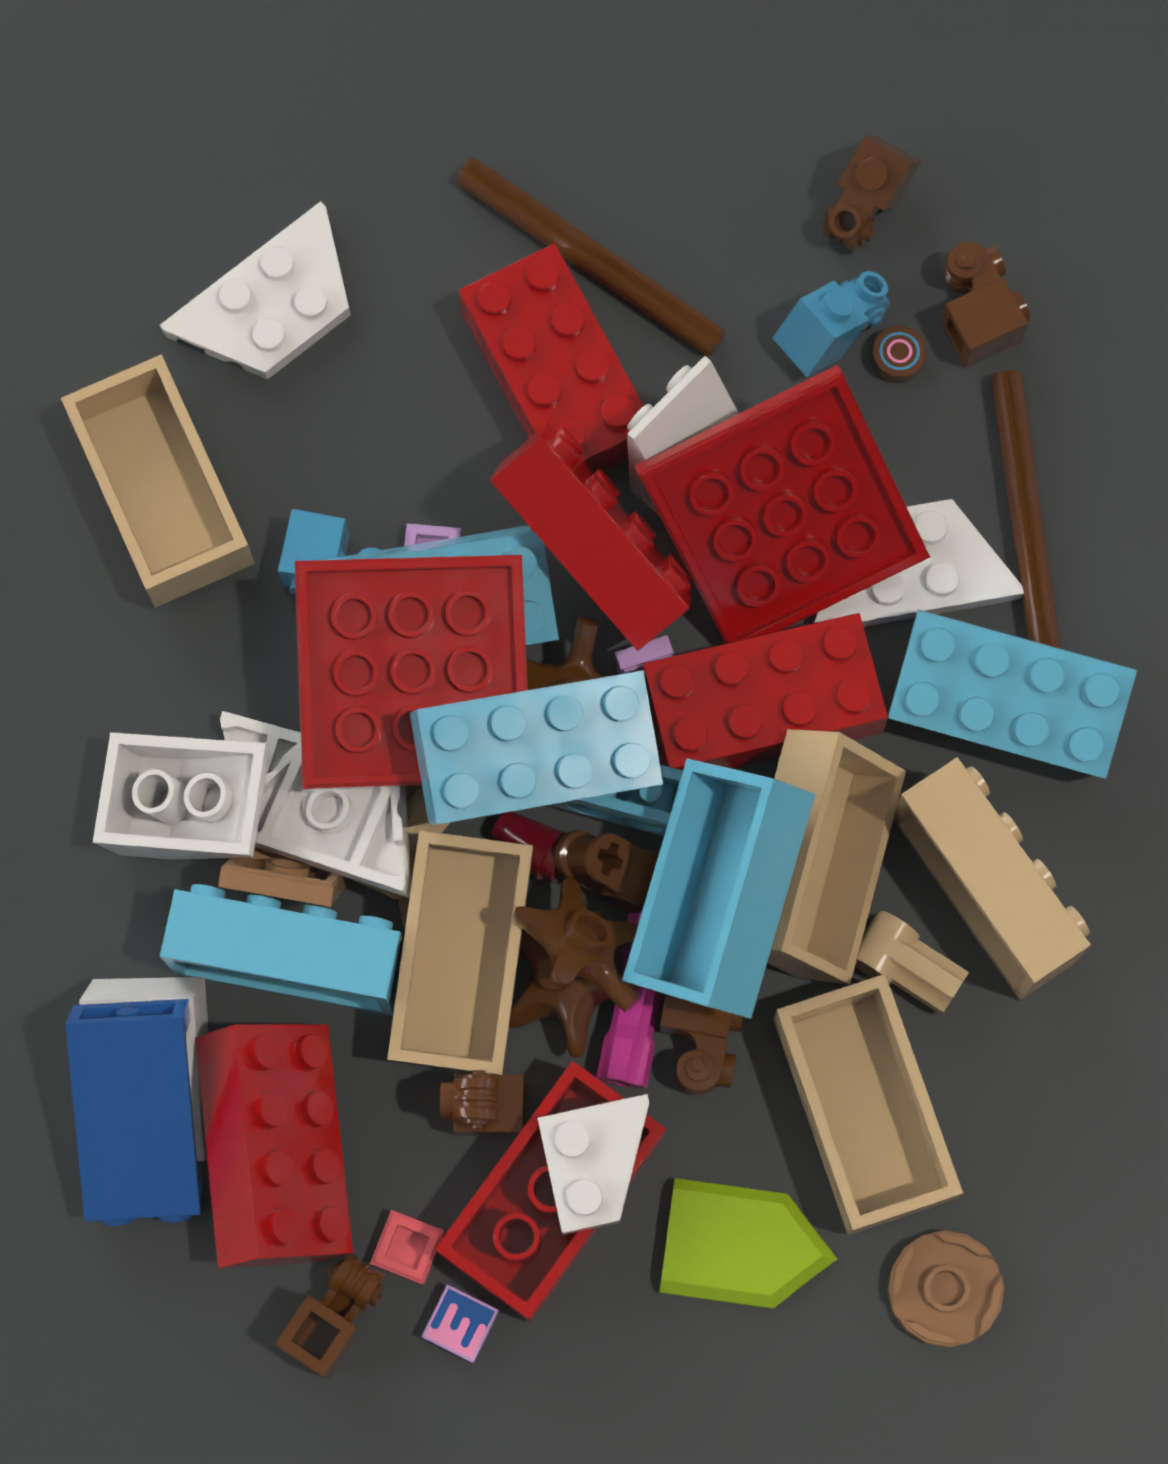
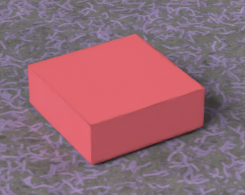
M391 1210L370 1264L425 1286L437 1255L435 1248L443 1239L445 1231Z

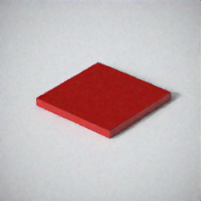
M839 365L635 465L643 485L726 644L779 632L930 558Z
M522 555L295 561L302 790L422 786L409 712L416 709L528 690Z

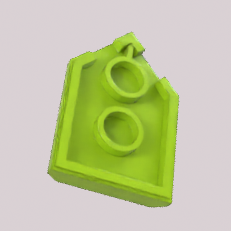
M674 1178L659 1293L774 1309L837 1260V1257L788 1194Z

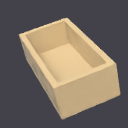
M162 354L61 398L143 585L155 608L255 564L247 541Z
M788 729L774 779L816 795L767 963L797 978L850 985L906 770L840 732Z
M957 757L902 793L895 808L893 821L1018 999L1022 1000L1079 960L1091 946L1086 938L1090 931L1079 912L1073 906L1065 909L1052 891L1056 888V882L1048 868L1039 859L1031 861L1019 843L1023 841V836L1012 818L1005 812L998 815L986 797L990 795V790L981 774L973 766L966 769Z
M419 830L387 1060L469 1071L485 1070L486 1073L503 1074L522 928L517 924L513 914L517 907L526 906L533 854L532 845Z
M886 974L776 1010L773 1021L847 1235L849 1236L959 1198L963 1191Z

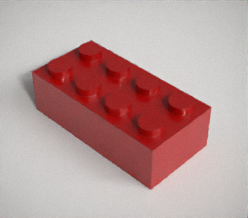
M554 243L459 289L461 314L528 439L549 422L556 431L565 427L576 438L584 450V453L580 455L581 460L592 473H595L598 469L604 472L628 460L627 433L629 430L627 427L634 415L644 405L556 244Z
M548 422L498 465L490 482L634 648L639 651L690 608L692 588L688 581L692 577L686 566L675 554L671 552L665 557L653 542V539L657 536L655 531L637 511H634L629 516L616 499L621 493L612 480L601 469L592 473L580 457L584 450L576 438L565 427L556 431Z
M860 613L643 663L650 711L664 766L682 771L684 770L687 758L730 769L779 758L788 729L840 732L852 740L882 734L888 720Z
M234 1024L195 1037L218 1269L313 1263L352 1254L353 1245L328 1024Z
M574 1061L564 1071L435 1248L438 1255L530 1323L599 1229L597 1227L562 1235L538 1118L625 1099ZM648 1115L645 1118L629 1186L666 1134V1128Z

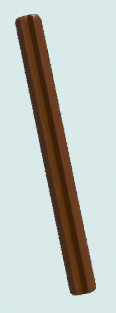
M470 158L460 169L457 177L461 187L545 245L550 246L555 243L564 258L694 348L710 356L720 346L725 333L722 327L476 158Z
M1004 370L994 374L992 389L1019 581L1024 592L1022 602L1027 638L1031 641L1061 649L1022 374L1018 370Z

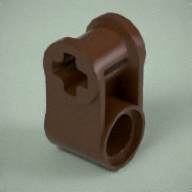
M573 830L560 838L556 846L555 863L562 876L576 880L580 886L596 893L603 901L621 909L639 913L643 911L659 855L636 846L619 835L604 833L594 836L589 832Z

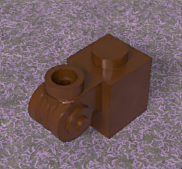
M877 135L864 136L838 182V185L845 188L841 198L834 206L830 204L824 213L826 218L823 223L825 227L822 234L830 239L835 238L838 244L844 243L845 247L852 252H856L860 247L870 242L876 233L872 229L875 223L874 215L878 209L886 211L896 207L921 161Z
M959 243L948 254L944 269V280L951 290L959 293L968 292V294L945 304L940 322L964 368L1022 343L1028 326L1027 321L1030 320L1029 309L1022 295L1018 291L1012 293L1005 278H1001V276L1006 274V269L999 251L993 245L984 249L977 243Z
M666 994L660 1034L688 1038L693 1042L696 1049L684 1053L676 1065V1080L679 1087L686 1093L704 1095L711 1092L715 1087L731 1088L736 1054L725 1053L729 1031H741L743 1016Z
M472 1070V1074H455L453 1082H441L440 1117H443V1122H453V1132L456 1136L517 1137L524 1128V1075L488 1074L485 1070Z
M353 1253L346 1259H341L337 1265L335 1263L332 1265L327 1273V1276L331 1278L327 1285L330 1289L320 1301H317L310 1295H307L275 1343L279 1348L329 1380L362 1331L354 1326L355 1322L363 1311H366L370 1305L376 1307L382 1298L380 1292L384 1286L381 1283L385 1275L378 1270H371L368 1263L362 1264L360 1258Z

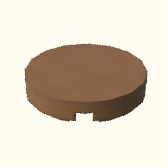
M943 1230L922 1235L901 1251L891 1267L887 1291L892 1313L907 1333L924 1344L949 1348L968 1344L990 1329L1001 1311L1005 1287L998 1265L986 1246L967 1234Z

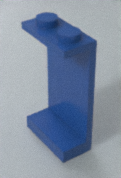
M189 999L73 1005L65 1026L84 1221L101 1220V1223L107 1226H121L131 1223L135 1218L158 1217L162 1222L176 1223L188 1220L192 1215H200L206 1191L205 1182L199 1183L186 1043V1033L191 1021Z

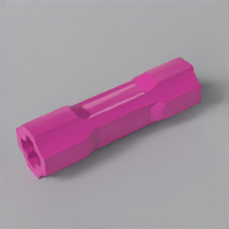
M642 912L629 913L627 922L638 925ZM633 944L622 947L621 959L623 966L621 973H625ZM640 986L636 992L641 998L628 1012L624 1013L615 1003L611 1027L604 1037L596 1077L601 1082L632 1089H647L655 1050L653 1033L661 992Z

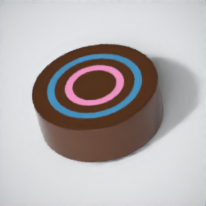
M906 326L889 327L882 331L874 342L871 354L872 365L875 371L887 381L894 383L910 381L921 372L927 354L926 344L921 335L912 328Z

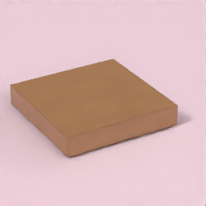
M255 847L253 857L230 858L221 867L218 887L331 907L347 887L349 878Z

